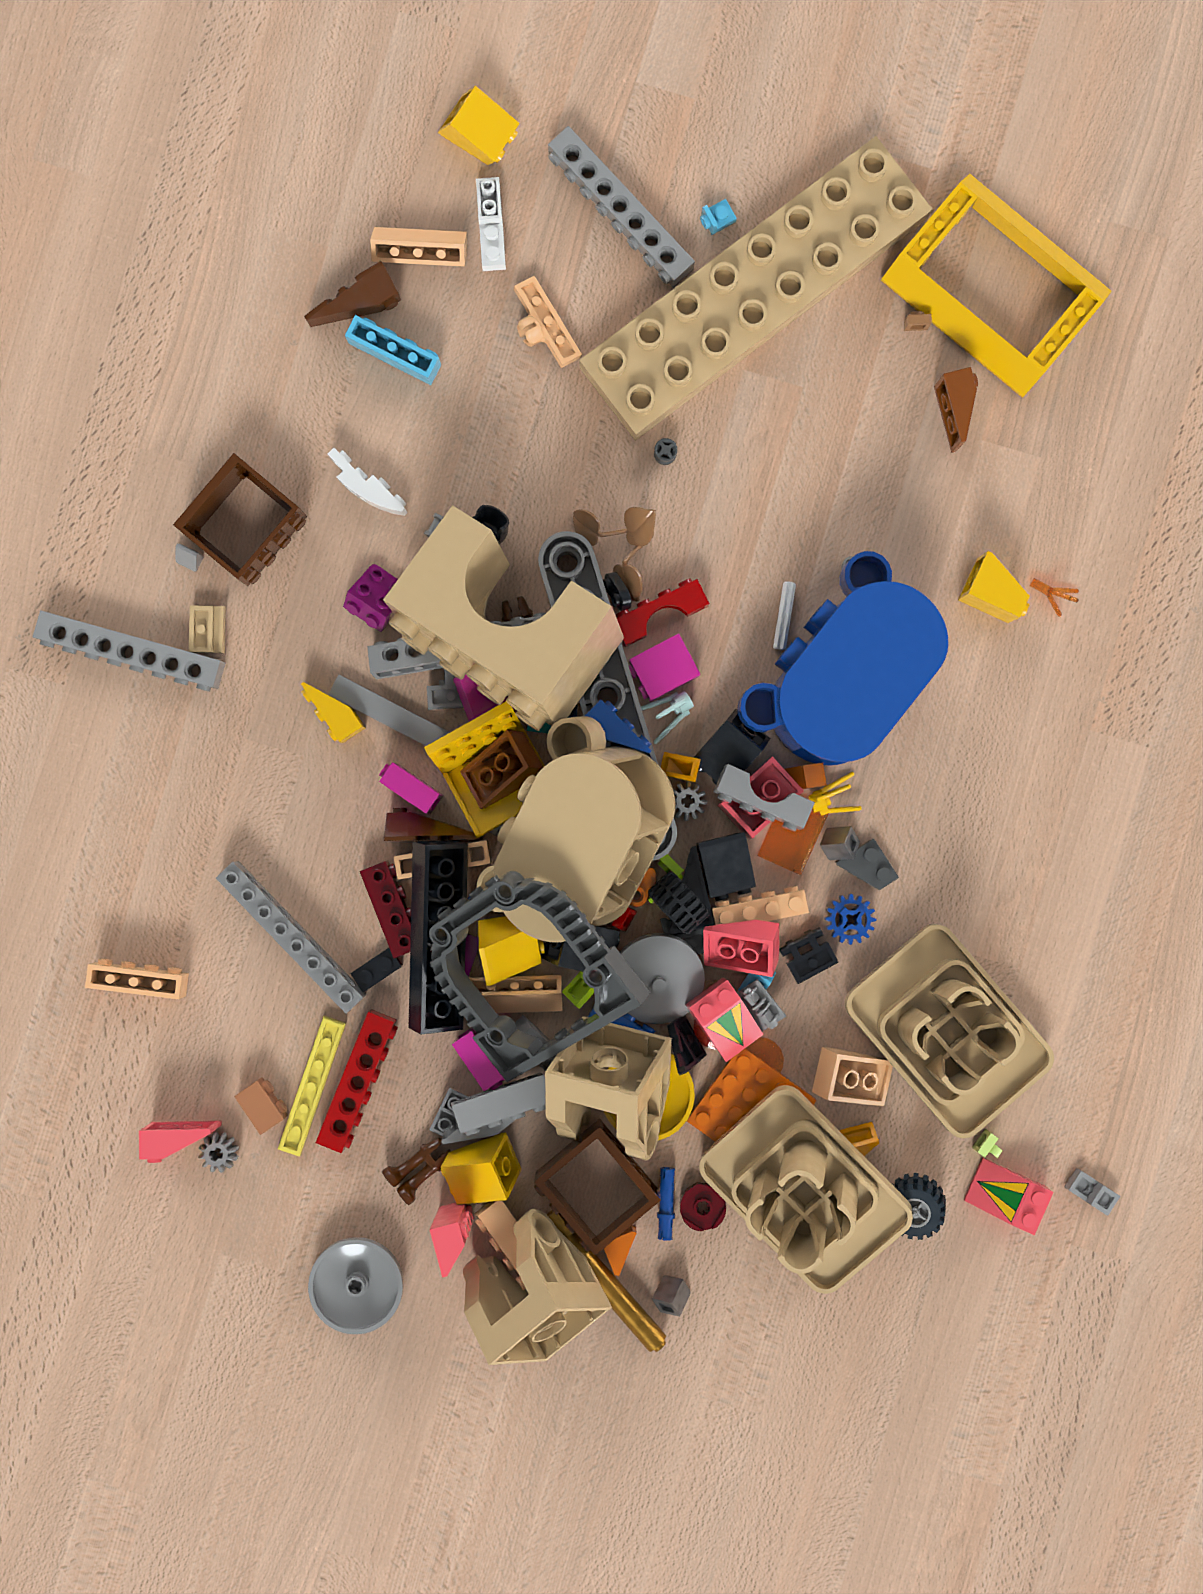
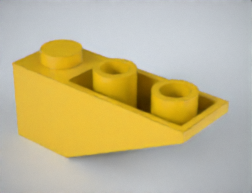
M305 682L301 683L304 688L301 693L309 703L311 701L317 708L314 710L316 716L321 722L325 720L329 726L327 732L334 741L338 740L340 743H344L366 728L353 708Z

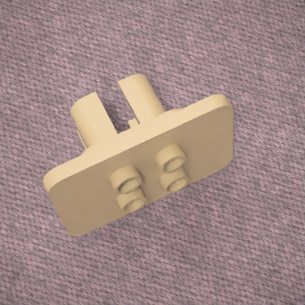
M929 924L920 929L847 993L845 998V1008L849 1016L944 1127L958 1138H970L977 1134L1052 1068L1054 1063V1054L1048 1043L950 929L939 924Z
M782 1085L773 1089L703 1153L700 1161L699 1170L703 1179L746 1221L750 1232L759 1241L763 1239L778 1254L777 1259L788 1270L797 1273L813 1290L819 1293L828 1294L839 1289L903 1235L912 1224L913 1213L909 1201L798 1089L792 1086Z

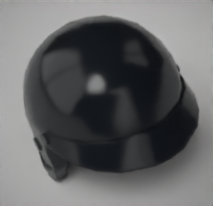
M480 506L472 518L491 529L500 545L508 534V517L494 506Z

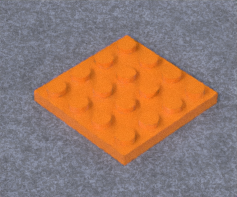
M745 1048L726 1063L692 1110L687 1122L716 1142L778 1086L788 1085L795 1087L813 1105L817 1099Z

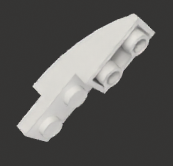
M499 177L476 179L482 269L483 271L506 270Z
M333 448L327 453L331 460L342 470L337 476L338 480L358 498L392 514L405 516L408 513L404 508L406 505L405 501L398 494L393 496L388 491L391 487L382 477L377 479L372 475L366 481L368 476L359 467L354 469L349 464L352 460L343 450L339 453Z

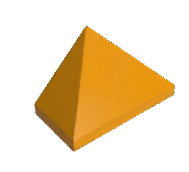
M664 752L661 768L669 777L696 782L701 759Z
M872 1122L839 1130L863 1156L867 1155L879 1144V1139Z

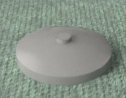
M651 933L632 940L620 951V954L650 992L642 1005L628 1012V1014L644 1023L664 1024L683 1017L690 1012L685 1004L703 992L705 982L701 960L690 944L674 935Z
M346 1238L335 1242L325 1249L313 1265L308 1282L310 1302L318 1317L334 1330L346 1334L368 1333L383 1326L396 1312L403 1294V1274L395 1256L382 1244L367 1238Z

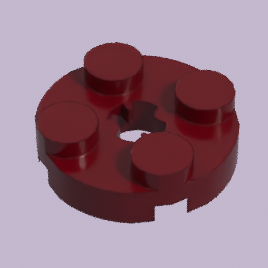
M697 1182L688 1187L682 1194L680 1213L685 1224L693 1230L704 1231L711 1228L714 1229L725 1218L726 1202L708 1183ZM702 1201L707 1202L709 1210L707 1212L703 1210V1213L698 1212L699 1207L697 1204L699 1202L702 1203Z

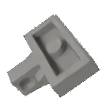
M444 669V680H439V685L427 686L428 710L464 708L453 681L454 675Z

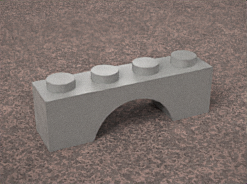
M729 764L724 766L713 791L719 794L717 798L728 803H731L733 800L740 803L739 807L751 813L753 810L762 813V818L774 822L775 819L783 822L782 826L791 831L804 829L815 803L795 793L789 794L780 802L764 801L752 790L750 773Z

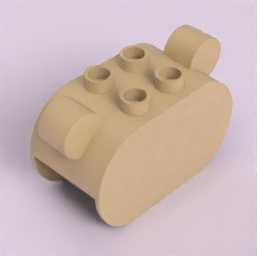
M588 716L564 718L553 724L547 736L548 751L554 760L545 765L537 776H529L522 784L517 798L523 802V805L517 817H510L501 827L497 841L503 844L497 856L495 865L484 869L479 875L477 887L481 886L484 889L487 887L485 883L493 876L497 875L500 878L507 872L516 871L524 879L535 878V881L549 882L558 890L565 891L567 893L566 896L575 901L581 913L584 912L587 916L588 922L591 925L599 926L619 918L630 905L673 821L675 795L665 772L646 754L624 746L606 747L605 732L601 724L594 718ZM521 905L511 911H504L497 907L492 910L494 912H504L512 924L535 939L547 942L566 941L553 923L541 912L527 905Z

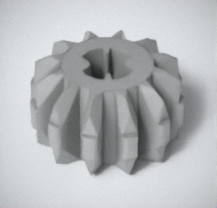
M690 781L686 782V790H684L681 783L677 784L680 792L678 793L673 789L676 796L675 809H679L675 817L679 818L682 812H684V821H688L689 813L691 812L692 817L697 819L698 816L695 810L700 813L705 811L699 807V804H707V800L699 799V797L706 794L705 791L697 794L696 791L700 787L698 784L694 786L693 790H690ZM686 795H690V799L693 798L694 801L693 804H689V808L684 807L685 804L681 803V799L685 798Z
M214 1132L212 1138L209 1136L205 1137V1144L199 1146L203 1153L198 1155L199 1159L206 1160L202 1167L211 1165L210 1172H214L218 1168L220 1173L224 1172L226 1167L229 1169L233 1167V1161H236L239 1157L234 1153L239 1149V1146H232L235 1138L232 1137L227 1140V1133L225 1132L221 1136ZM217 1148L221 1149L220 1153H223L220 1157L216 1155L218 1152L214 1151Z

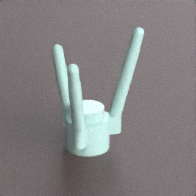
M685 691L680 694L675 692L671 696L641 706L643 711L671 701L670 707L657 714L656 719H660L672 711L675 714L680 713L653 741L654 744H658L685 716L690 714L689 709L694 707Z

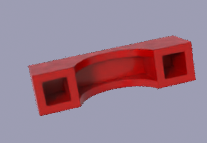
M691 578L686 579L678 584L679 588L673 591L668 588L658 593L659 598L650 601L648 598L636 604L638 608L630 612L627 609L617 613V621L624 636L622 640L624 646L627 647L646 638L648 620L655 612L661 609H676L688 617L707 608L710 603L698 579L693 581Z

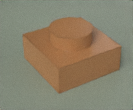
M922 311L912 312L904 321V331L928 330L932 324L931 314H924Z

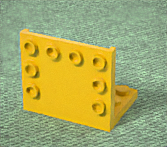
M506 701L424 747L428 756L443 774L477 838L504 824L510 817L518 815L523 805V802L517 798L520 789L485 809H480L460 771L507 729L524 732L543 767L545 766L518 717L515 715L512 706Z

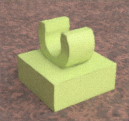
M987 1129L983 1131L972 1147L983 1157H986L990 1152L998 1158L1003 1151L995 1145L999 1138Z

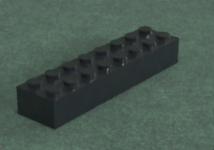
M458 840L413 842L408 1028L420 1035L463 1030L464 1016L459 1015V1009L455 1004L452 1005L449 1002L450 998L446 993H442V987L434 979V969L430 964L432 961L431 946L433 942L429 935L431 927L440 920L437 917L447 908H450L452 911L455 909L453 905L463 897L467 899L468 843ZM466 938L457 946L459 962L464 971Z

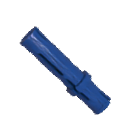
M670 1167L660 1168L661 1201L659 1203V1212H657V1218L659 1219L658 1239L664 1241L673 1240L672 1228L673 1219H675V1213L673 1212L675 1168L673 1167L671 1169Z

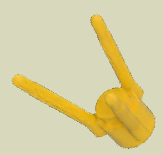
M850 772L822 789L812 792L813 794L808 795L809 800L815 802L812 808L813 812H820L822 816L828 813L860 811L862 809L861 806L827 807L831 805L829 797L850 789L851 785L847 784L830 792L827 791L854 776V772Z

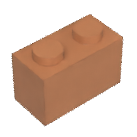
M263 1077L234 1096L260 1135L288 1116L286 1105L281 1099L278 1100L273 1093L274 1088L268 1080H264Z

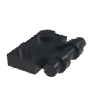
M820 927L813 931L808 930L804 932L802 937L794 941L791 939L786 942L785 946L779 948L782 957L790 953L792 954L794 959L786 964L797 984L839 963L827 941L820 945L818 944L816 939L824 935ZM809 943L812 949L800 955L798 949Z

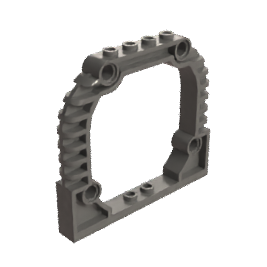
M516 871L507 872L500 878L497 875L493 876L485 883L487 887L484 889L481 886L477 887L469 894L471 898L467 900L463 897L453 905L455 909L451 911L450 908H447L437 916L440 920L429 931L433 942L431 946L432 961L430 964L434 969L435 981H438L442 987V993L448 995L450 998L449 1002L452 1005L455 1004L459 1009V1015L466 1018L469 1028L472 1027L476 1031L472 1038L506 1082L511 1081L641 1006L650 994L649 990L616 947H607L604 943V938L597 934L594 925L588 922L587 916L584 912L581 913L575 901L566 896L567 893L565 891L558 890L549 882L535 881V878L524 879ZM521 905H527L541 912L553 923L586 967L583 972V979L589 987L594 988V1011L596 1014L586 1020H583V1018L578 1019L571 1025L569 1030L563 1028L555 1034L552 1040L543 1044L538 1037L517 1030L515 1022L510 1017L505 1015L499 1016L466 975L459 962L457 946L467 937L468 926L496 907L504 911H511Z

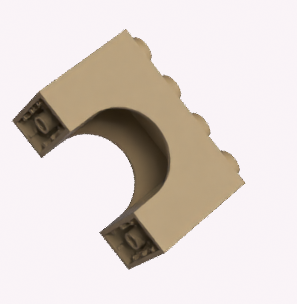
M452 505L383 599L395 614L389 621V624L403 635L401 639L423 655L429 650L439 658V664L455 677L462 680L467 675L478 684L477 690L491 701L501 705L507 696L506 702L517 710L515 715L532 728L539 731L545 722L553 726L560 719L567 718L624 639L611 605L573 581H570L552 608L534 622L522 626L506 627L485 620V608L488 597L510 564L492 530Z

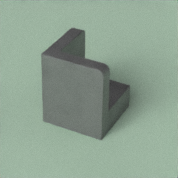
M851 826L833 827L825 830L820 847L828 860L854 859L860 841Z
M664 1275L652 1300L661 1313L680 1317L691 1292L683 1279Z

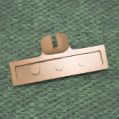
M535 276L515 285L514 291L528 313V316L519 320L517 325L519 336H526L523 342L530 347L540 342L546 343L561 368L580 359L582 353Z

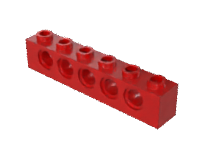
M372 1009L368 1011L315 1142L316 1144L342 1153L345 1148H350L355 1135L351 1134L354 1126H359L363 1117V1113L360 1112L362 1105L368 1104L372 1094L369 1091L371 1083H376L381 1070L377 1069L380 1061H385L390 1048L386 1047L389 1039H394L398 1030V1026H395L397 1019ZM376 1032L381 1035L382 1041L380 1044H375L371 1041V1033ZM362 1055H370L373 1058V1064L365 1065L362 1062ZM355 1076L363 1078V1087H357L353 1083ZM346 1098L353 1099L355 1101V1108H347L344 1100ZM343 1120L347 1125L346 1130H339L336 1127V1121Z

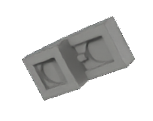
M1076 1168L1065 1185L1066 1189L1107 1216L1120 1198L1118 1194Z

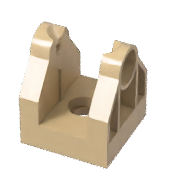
M582 1016L583 1020H586V1019L589 1018V1017ZM609 1023L559 1052L545 1072L546 1119L556 1128L557 1135L579 1141L581 1126L589 1124L592 1108L617 1114L616 1137L625 1146L626 1154L639 1159L649 1160L658 1141L660 1124L670 1084L672 1038ZM604 1067H613V1068H617V1069L606 1070V1069H602V1068H604Z
M537 1209L529 1210L514 1224V1234L517 1239L516 1269L527 1291L521 1289L516 1280L494 1255L486 1258H481L478 1255L463 1268V1276L466 1282L464 1313L489 1365L547 1361L612 1308L587 1258L557 1229L553 1221L545 1213Z

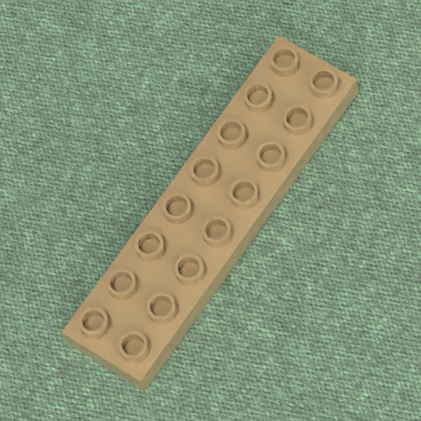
M875 136L580 359V369L636 441L924 223L933 209L878 137Z

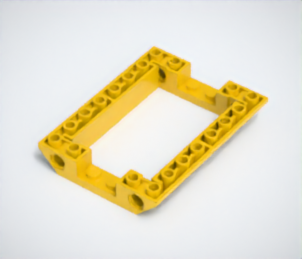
M971 174L967 175L955 187L899 254L881 279L884 284L917 311L931 314L932 323L1022 398L1047 371L1112 292ZM971 206L1078 295L1027 357L920 270L952 228L963 219Z

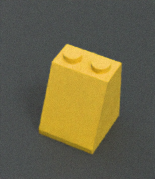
M475 85L462 94L438 133L486 165H490L501 160L505 154L503 148L507 142L510 144L518 134L516 128L520 123Z
M987 551L976 559L958 601L1006 623H1010L1026 614L1030 605L1027 603L1030 595L992 552Z
M506 916L478 920L479 952L487 986L494 985L542 963L541 954L545 953L544 941L525 934L512 924Z
M506 1132L449 1152L440 1167L457 1205L507 1200L522 1170Z

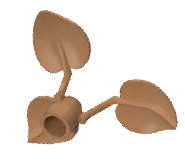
M630 507L624 514L626 529L610 532L599 531L600 521L593 513L583 509L574 511L573 523L575 531L586 538L591 546L598 543V537L627 533V541L629 544L635 545V548L622 561V565L617 564L613 567V572H617L630 593L631 600L635 602L640 601L642 578L634 566L628 565V561L639 549L649 544L653 538L656 510Z

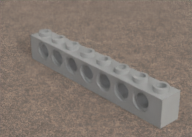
M569 126L548 144V157L555 166L559 165L564 170L566 178L571 183L575 182L580 187L581 194L587 200L591 199L596 204L595 208L603 217L607 216L612 221L611 225L614 230L619 234L622 232L626 236L629 246L635 251L637 249L640 251L645 263L649 267L654 266L659 272L660 279L665 284L669 283L674 288L694 269L695 261ZM571 155L578 157L576 161H569L567 158ZM586 172H591L594 174V176L591 178H585L583 177V174ZM601 189H607L609 193L607 195H601L598 193V191ZM620 205L623 206L625 210L623 212H617L614 210V208ZM633 222H637L641 225V227L638 229H633L629 225ZM648 239H653L657 242V244L654 246H649L645 243V241ZM663 256H670L673 260L670 263H665L661 258Z
M41 610L33 634V638L40 640V645L54 648V645L57 644L63 646L62 651L76 654L77 650L85 652L84 657L97 661L100 656L107 658L108 664L121 667V663L129 664L130 670L143 673L144 669L152 671V676L165 679L166 675L175 677L174 682L187 686L190 681L197 683L196 688L209 692L211 688H219L226 664L217 659ZM62 628H65V637L63 639H59V631ZM87 634L88 642L82 646L80 642L81 637ZM109 640L111 648L104 652L103 644ZM128 647L133 648V655L130 658L125 656V651ZM155 653L156 660L153 664L149 665L147 657L149 654ZM173 659H177L178 667L176 670L171 671L169 667L170 662ZM199 665L201 673L197 677H193L192 669L194 666Z
M537 613L530 618L514 617L507 622L492 621L491 623L506 627L522 626L536 621L546 613ZM398 638L395 642L379 641L373 646H367L370 673L376 680L443 668L439 664L440 659L429 650L425 655L420 653L418 656L412 657L415 649L401 638ZM394 653H399L396 660L390 661V657Z
M239 861L232 862L216 877L225 889L345 1013H348L367 995L361 991L354 980Z

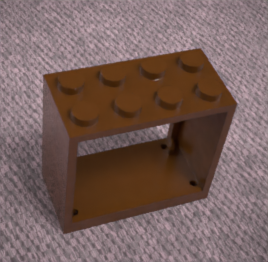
M233 453L173 526L236 579L249 586L259 580L261 577L260 572L265 566L268 567L275 561V554L280 548L284 549L290 543L291 535L303 528L307 515L288 497ZM248 478L288 511V513L250 559L240 568L201 536L200 531L242 479Z

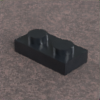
M387 948L350 974L364 993L401 968L402 964L398 958H393L390 948Z

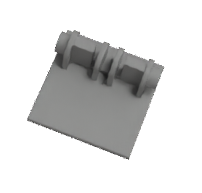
M758 979L737 992L762 1032L767 1028L773 1029L778 1025V1021L786 1017L785 1013Z

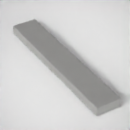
M338 675L328 694L425 746L450 733L341 675Z

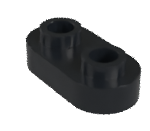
M611 572L605 574L603 583L606 593L611 597L613 606L617 607L619 611L630 609L631 596L618 573Z

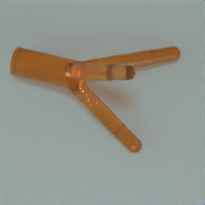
M1036 578L1030 584V587L1047 596L1058 617L1062 613L1052 595L1075 603L1079 601L1078 598L1065 594L1078 593V589L1050 587Z

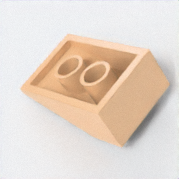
M822 1047L812 1093L829 1101L884 1106L893 1066L884 1058L842 1049Z

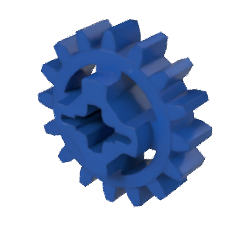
M848 894L847 899L840 895V902L832 900L833 909H826L830 913V916L824 917V920L830 921L826 929H833L834 931L831 936L835 938L839 935V942L841 943L845 939H847L849 945L853 944V939L858 943H862V936L870 937L867 933L868 929L873 931L875 929L870 925L871 922L876 921V918L870 915L875 910L867 908L870 904L869 901L861 902L862 896L858 895L854 900L853 894ZM846 904L857 905L853 909H847L846 907H844V905ZM836 913L839 914V923L837 924V926L835 922ZM848 914L852 916L855 915L853 917V920L855 921L853 924H846V922L848 921L846 916ZM865 914V924L863 926L862 915ZM848 929H854L857 932L852 935L844 934Z

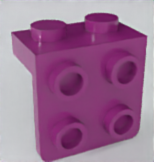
M372 564L347 591L343 607L350 614L356 615L365 621L371 628L382 632L386 628L392 610L383 599L398 579L378 565Z

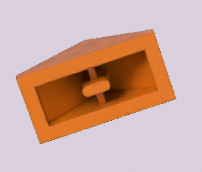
M823 763L785 768V771L802 789L827 786Z
M632 1225L604 1248L614 1275L618 1277L637 1234L636 1227Z

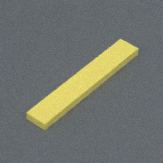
M323 1016L278 1150L301 1156L346 1026L345 1022Z

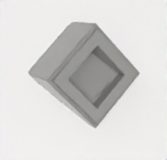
M180 543L176 544V562L196 572L204 558L203 555Z

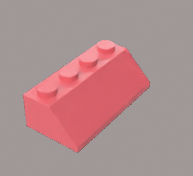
M455 1202L440 1206L431 1225L430 1234L442 1278L448 1276L465 1246L467 1237H469V1231H471V1225H473L472 1220L475 1219L471 1205H457Z

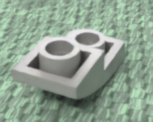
M449 1088L429 1130L443 1136L442 1133L450 1126L454 1125L456 1128L457 1122L451 1102L468 1096Z

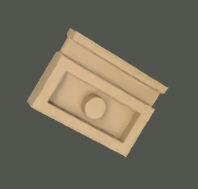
M190 605L189 652L225 654L226 607Z

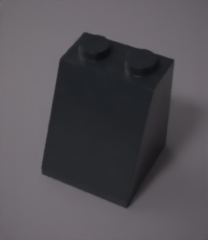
M735 709L693 758L701 759L698 770L703 773L706 772L716 785L725 765L729 764L745 771L764 750L771 738L764 732H754L746 728L739 719L737 709Z
M745 832L696 843L710 898L715 897V900L719 901L729 898V893L737 892L738 895L752 892L751 888L756 887Z
M601 925L594 926L597 934L604 938V943L608 948L618 947L620 942L619 931ZM545 941V953L541 954L542 959L559 967L584 972L586 967L566 941Z

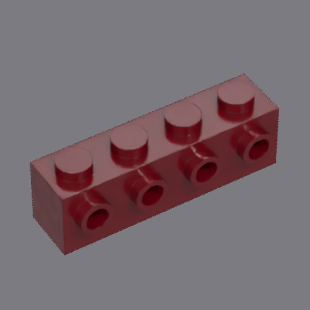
M388 860L359 871L393 958L409 953L411 907L407 908L404 901L407 898L402 885L398 886L396 881L395 865L393 863L390 864Z

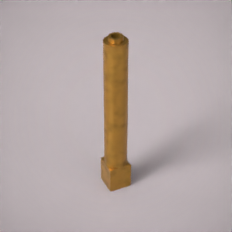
M551 1209L546 1215L553 1221L557 1229L587 1258L612 1306V1310L649 1352L661 1350L666 1344V1334L601 1259L594 1255L591 1250L587 1252L579 1242L581 1238L576 1232L572 1234L564 1224L566 1220L562 1215L559 1214L557 1216Z

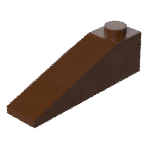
M382 261L354 277L357 282L352 286L341 287L335 299H326L307 313L304 317L309 326L315 327L351 319L355 315L360 317L395 308L398 302L401 301V298Z
M393 808V813L386 814L384 841L483 839V836L477 838L473 831L414 812H407V808Z

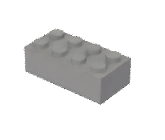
M537 1073L501 1085L495 1090H487L451 1102L460 1134L465 1132L466 1136L478 1133L480 1132L479 1127L488 1125L489 1128L503 1124L502 1119L508 1117L512 1118V1120L526 1116L525 1112L531 1109L535 1112L545 1110L544 1074Z

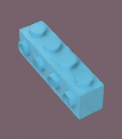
M355 315L345 334L350 345L429 385H432L441 367L440 359L435 352L418 347L410 339L405 338L404 340L398 337L395 332L388 328L382 329L376 326L375 322L366 317L362 319Z

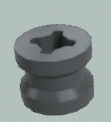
M663 438L655 445L654 458L661 465L673 463L677 456V445L673 440Z

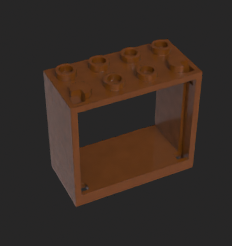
M600 1118L580 1134L579 1141L573 1140L535 1173L534 1183L536 1185H534L537 1193L541 1197L546 1196L551 1202L549 1206L557 1216L559 1214L562 1215L566 1220L564 1224L572 1234L576 1232L581 1238L579 1242L587 1252L591 1250L594 1255H597L661 1201L658 1187L633 1157L626 1154L623 1145ZM596 1139L601 1142L645 1195L597 1236H595L549 1180V1178Z

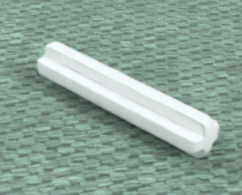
M788 581L783 583L773 644V648L777 650L786 649L796 584Z

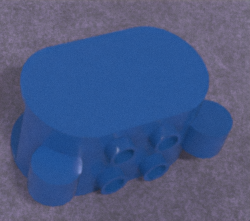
M864 551L856 554L844 565L840 573L839 584L846 598L837 606L827 599L812 615L803 628L813 636L807 643L797 637L775 662V665L784 671L775 685L759 683L753 685L742 694L738 701L737 709L740 721L746 728L754 732L763 733L774 729L780 741L789 751L810 763H823V765L832 766L866 757L882 743L943 665L949 645L948 632L943 617L930 599L920 591L902 583L891 582L892 569L883 555L874 551Z

